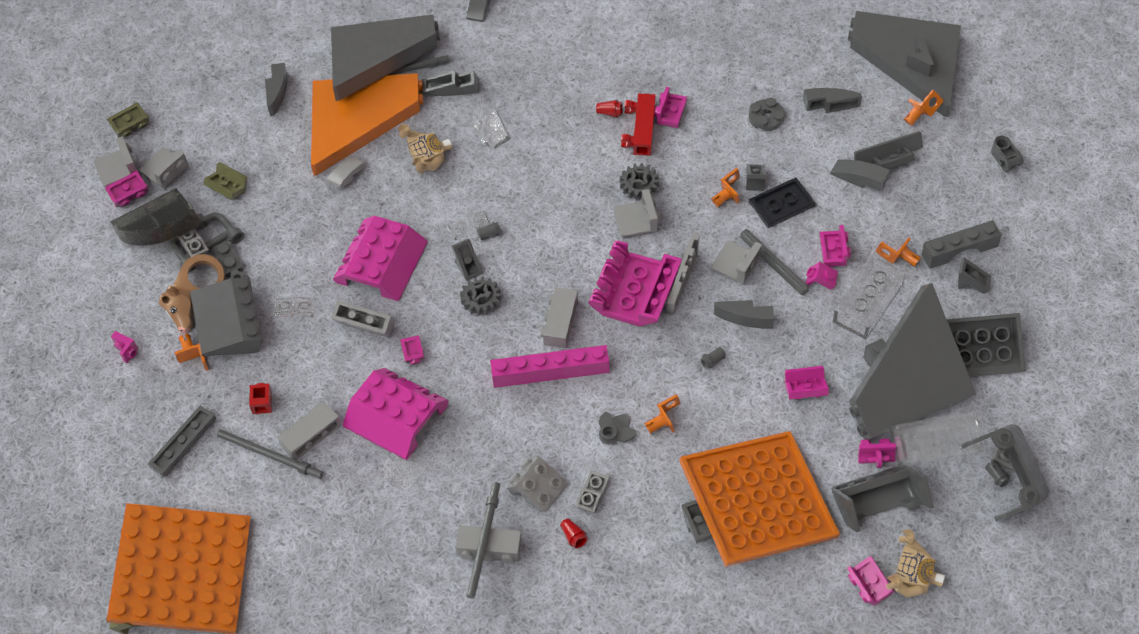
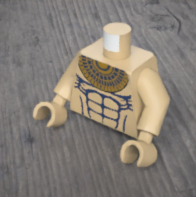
M401 124L398 128L401 138L407 136L408 149L413 158L412 165H416L415 168L420 174L426 171H436L445 162L444 151L452 149L449 139L439 142L435 133H418L410 130L406 124Z
M902 530L906 537L899 536V541L907 543V546L904 545L896 574L887 577L891 581V583L886 584L887 589H894L909 598L921 595L922 593L926 594L929 583L942 587L945 575L933 571L935 559L914 539V532L912 530Z

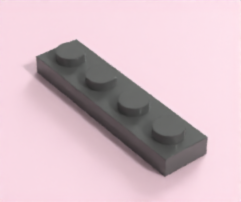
M200 405L148 463L149 467L165 477L215 421V414Z

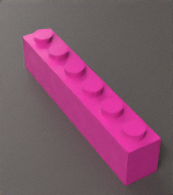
M607 345L490 360L494 388L610 373Z

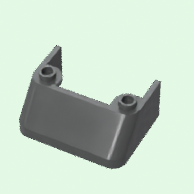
M1014 424L961 445L962 448H965L991 437L997 448L1006 449L1023 487L1018 494L1021 506L995 516V521L1008 518L1034 507L1046 500L1049 494L1048 487L1021 428Z
M897 466L832 487L833 497L845 524L855 532L860 531L859 527L866 521L865 517L899 506L908 508V510L919 509L920 505H924L929 509L934 508L927 476L909 466Z

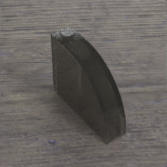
M177 188L110 221L121 241L137 246L166 242L201 226L194 209Z

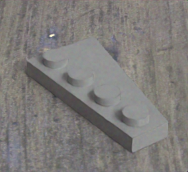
M692 233L676 279L671 287V293L665 302L667 313L674 314L698 256L700 234Z

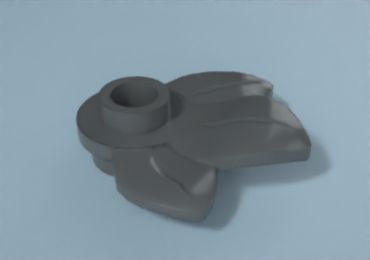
M604 412L599 418V426L601 428L599 438L605 444H613L616 441L626 442L636 434V430L628 427V414L612 417L608 412ZM608 433L612 434L611 437H606L605 435Z

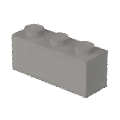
M555 287L554 293L550 294V309L545 312L546 325L542 326L540 334L543 337L544 345L567 348L578 303L577 290Z
M339 300L336 302L331 317L337 323L390 338L396 321L389 315Z
M324 401L320 405H316L307 415L300 417L291 427L284 429L277 436V439L284 451L292 459L297 460L342 425L339 416Z
M459 525L456 542L457 556L467 560L476 557L482 527ZM491 528L483 561H492L494 559L501 560L504 563L519 562L522 542L521 531Z

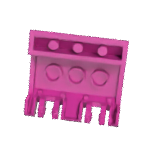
M374 215L362 221L357 231L359 235L354 237L342 260L344 265L338 268L333 281L347 286V279L379 288L382 297L399 302L428 241L409 225Z
M618 240L614 241L612 250L609 253L612 259L606 260L599 280L596 283L601 290H593L588 302L589 305L602 316L639 327L658 322L681 265L682 258L664 254L662 260L659 261L628 252V243Z
M387 368L377 369L369 375L350 399L343 427L407 461L418 446L415 439L416 435L436 409L439 415L444 412L449 400L436 393L429 395L428 389L406 378H398L395 372Z

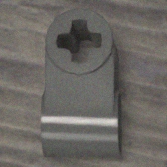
M1003 135L995 138L991 154L1003 171L1007 172L1016 165L1021 166L1024 162L1023 156L1010 139Z

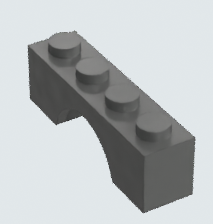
M992 220L924 242L921 255L929 269L947 264L955 255L968 249H978L980 252L996 248L999 245L1002 234Z

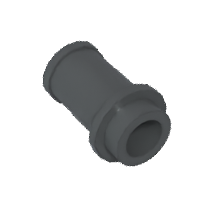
M494 221L491 225L477 229L481 241L493 235L498 236V233L502 232L499 223H494Z
M718 347L711 353L702 355L700 362L704 368H712L713 364L726 358V353L721 347Z
M996 460L991 461L993 465L991 466L988 463L985 469L994 478L996 485L1004 487L1010 482L1009 475L1004 473Z

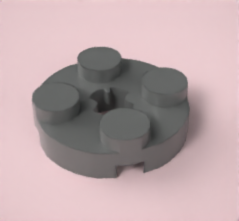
M767 98L758 100L750 105L748 118L753 127L763 129V131H772L781 126L785 112L783 107L776 102V99ZM764 113H769V114H770L769 117H766V115H765V116H762V115H763Z

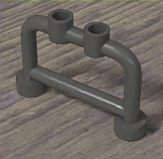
M211 213L205 217L202 214H197L193 218V226L196 230L199 228L204 229L213 220L220 221L226 229L225 232L205 243L208 250L227 238L233 244L239 243L244 238V233L240 228H234L221 213ZM182 223L178 226L177 230L183 229L188 225ZM175 234L170 240V247L180 259V267L182 268L185 261L190 257L188 254L185 255L178 246L179 239Z

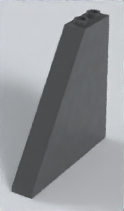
M856 11L855 18L852 17L850 28H853V31L849 30L848 41H851L850 48L922 101L932 90L936 91L944 100L936 111L942 116L948 117L961 25ZM918 38H924L934 63L932 76L929 77L906 66L907 57L909 54H913V47L916 45ZM935 97L930 99V107H933L936 104Z
M434 15L331 27L332 77L335 100L340 101L438 48L437 41H440L438 21H434Z
M932 283L920 287L849 401L851 406L849 407L850 413L858 424L857 431L864 439H872L976 395Z

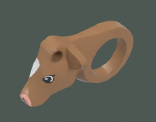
M200 254L187 259L173 286L169 285L166 292L159 298V305L174 321L180 333H188L193 328L192 319L194 312L190 292L199 289V287L191 284L188 279L189 271L197 265L206 264L213 267L218 274L215 283L225 280L223 267L213 256Z

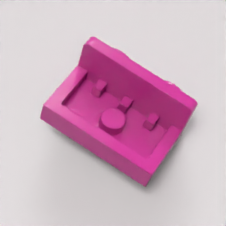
M666 87L664 93L661 92L660 105L656 106L654 115L657 117V124L678 128L687 103V97L671 94L670 87Z
M135 171L106 186L105 190L115 207L119 205L124 207L130 203L131 199L135 197L138 199L146 195L148 186L144 183L139 172Z
M839 225L838 231L820 232L819 239L823 264L829 267L846 266L847 259L851 257L850 247L846 245L848 242V232L844 231V226Z
M823 366L785 370V388L789 400L829 395Z
M869 556L855 567H847L850 573L848 577L853 585H858L861 592H859V595L865 603L869 602L875 606L895 592L894 589H887L886 584L889 581L872 556Z

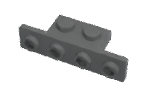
M917 131L855 151L854 160L868 162L889 170L899 165H906L908 162L915 160L912 151L923 148L922 133Z

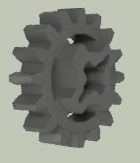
M643 163L640 166L633 164V168L627 166V171L623 170L622 176H620V189H623V194L628 193L629 198L635 196L636 200L642 197V190L649 189L652 196V192L656 193L657 187H659V175L656 174V170H650V165L643 167Z
M484 276L481 277V280L474 277V282L468 280V286H462L463 291H460L461 304L464 305L465 310H470V314L476 311L478 316H480L481 312L487 315L488 310L494 312V306L499 307L501 290L497 286V282L492 283L491 278L486 281Z

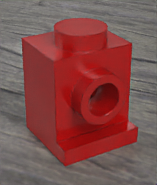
M257 383L249 386V406L253 415L272 413V390L269 383Z

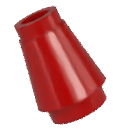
M618 100L597 103L596 113L612 117L622 116L623 103Z
M569 518L564 519L560 527L569 545L576 549L581 548L588 540L586 532Z

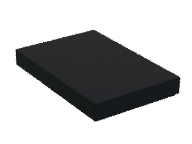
M797 177L749 199L750 205L767 228L790 219L816 205Z

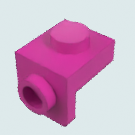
M818 262L807 270L806 284L811 285L817 282L828 289H833L836 285L838 271L822 262Z
M419 335L400 339L405 363L409 362L410 365L421 363L424 354Z

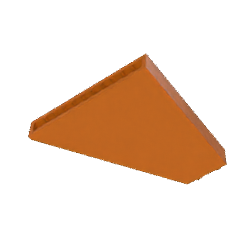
M418 73L386 75L340 101L335 100L333 79L313 81L311 168L313 175L322 173L420 112V105L423 104V95L420 94V91H423L422 80H419Z

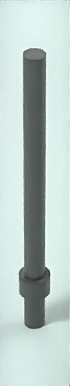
M445 55L436 58L433 56L429 57L428 60L406 64L388 75L424 67H436L437 64L450 62L449 56Z
M221 429L217 433V437L295 468L301 474H309L319 479L323 477V471L311 467V464L307 462L296 461Z
M498 482L492 483L490 496L486 500L487 510L467 592V597L470 599H474L476 595L495 508L498 507L499 503L498 494L501 484Z

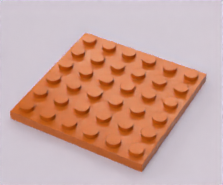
M791 431L680 457L679 462L725 567L836 539L840 535Z
M126 503L106 619L107 623L123 624L127 622L140 626L236 634L251 516Z

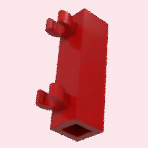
M638 93L637 102L625 100L624 113L632 114L636 112L634 136L621 134V147L628 148L633 146V155L651 156L656 94Z

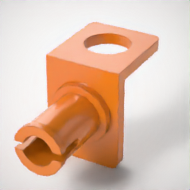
M934 90L928 94L922 103L909 99L908 102L913 106V109L903 120L913 126L921 114L931 117L944 100ZM935 97L936 104L933 107H930L929 101L931 98Z
M735 168L721 179L723 190L711 198L716 207H720L729 198L733 199L737 204L740 203L738 193L730 186L740 178L738 168Z
M909 237L898 252L884 242H881L875 251L891 263H894L897 258L901 257L913 265V267L921 259L920 256L907 248V244L911 240ZM882 249H886L890 255L885 254Z
M183 334L179 336L182 350L175 352L178 362L182 363L201 357L204 368L208 371L205 356H201L200 345L193 346L190 334H185L186 341Z
M677 394L657 405L660 412L659 415L644 423L650 434L665 425L670 428L672 433L675 432L666 412L681 404Z

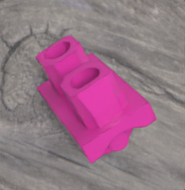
M889 438L881 439L879 444H871L869 439L861 440L858 450V463H875L876 468H882V462H895L896 443H891Z

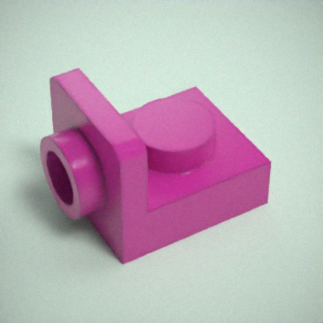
M115 331L111 335L114 347L121 351L120 356L125 363H128L130 359L136 356L138 347L133 339Z

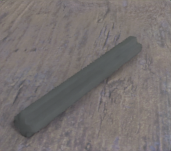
M745 229L740 233V238L749 247L752 248L755 242L762 244L761 258L799 294L804 295L808 292L809 286L749 230Z

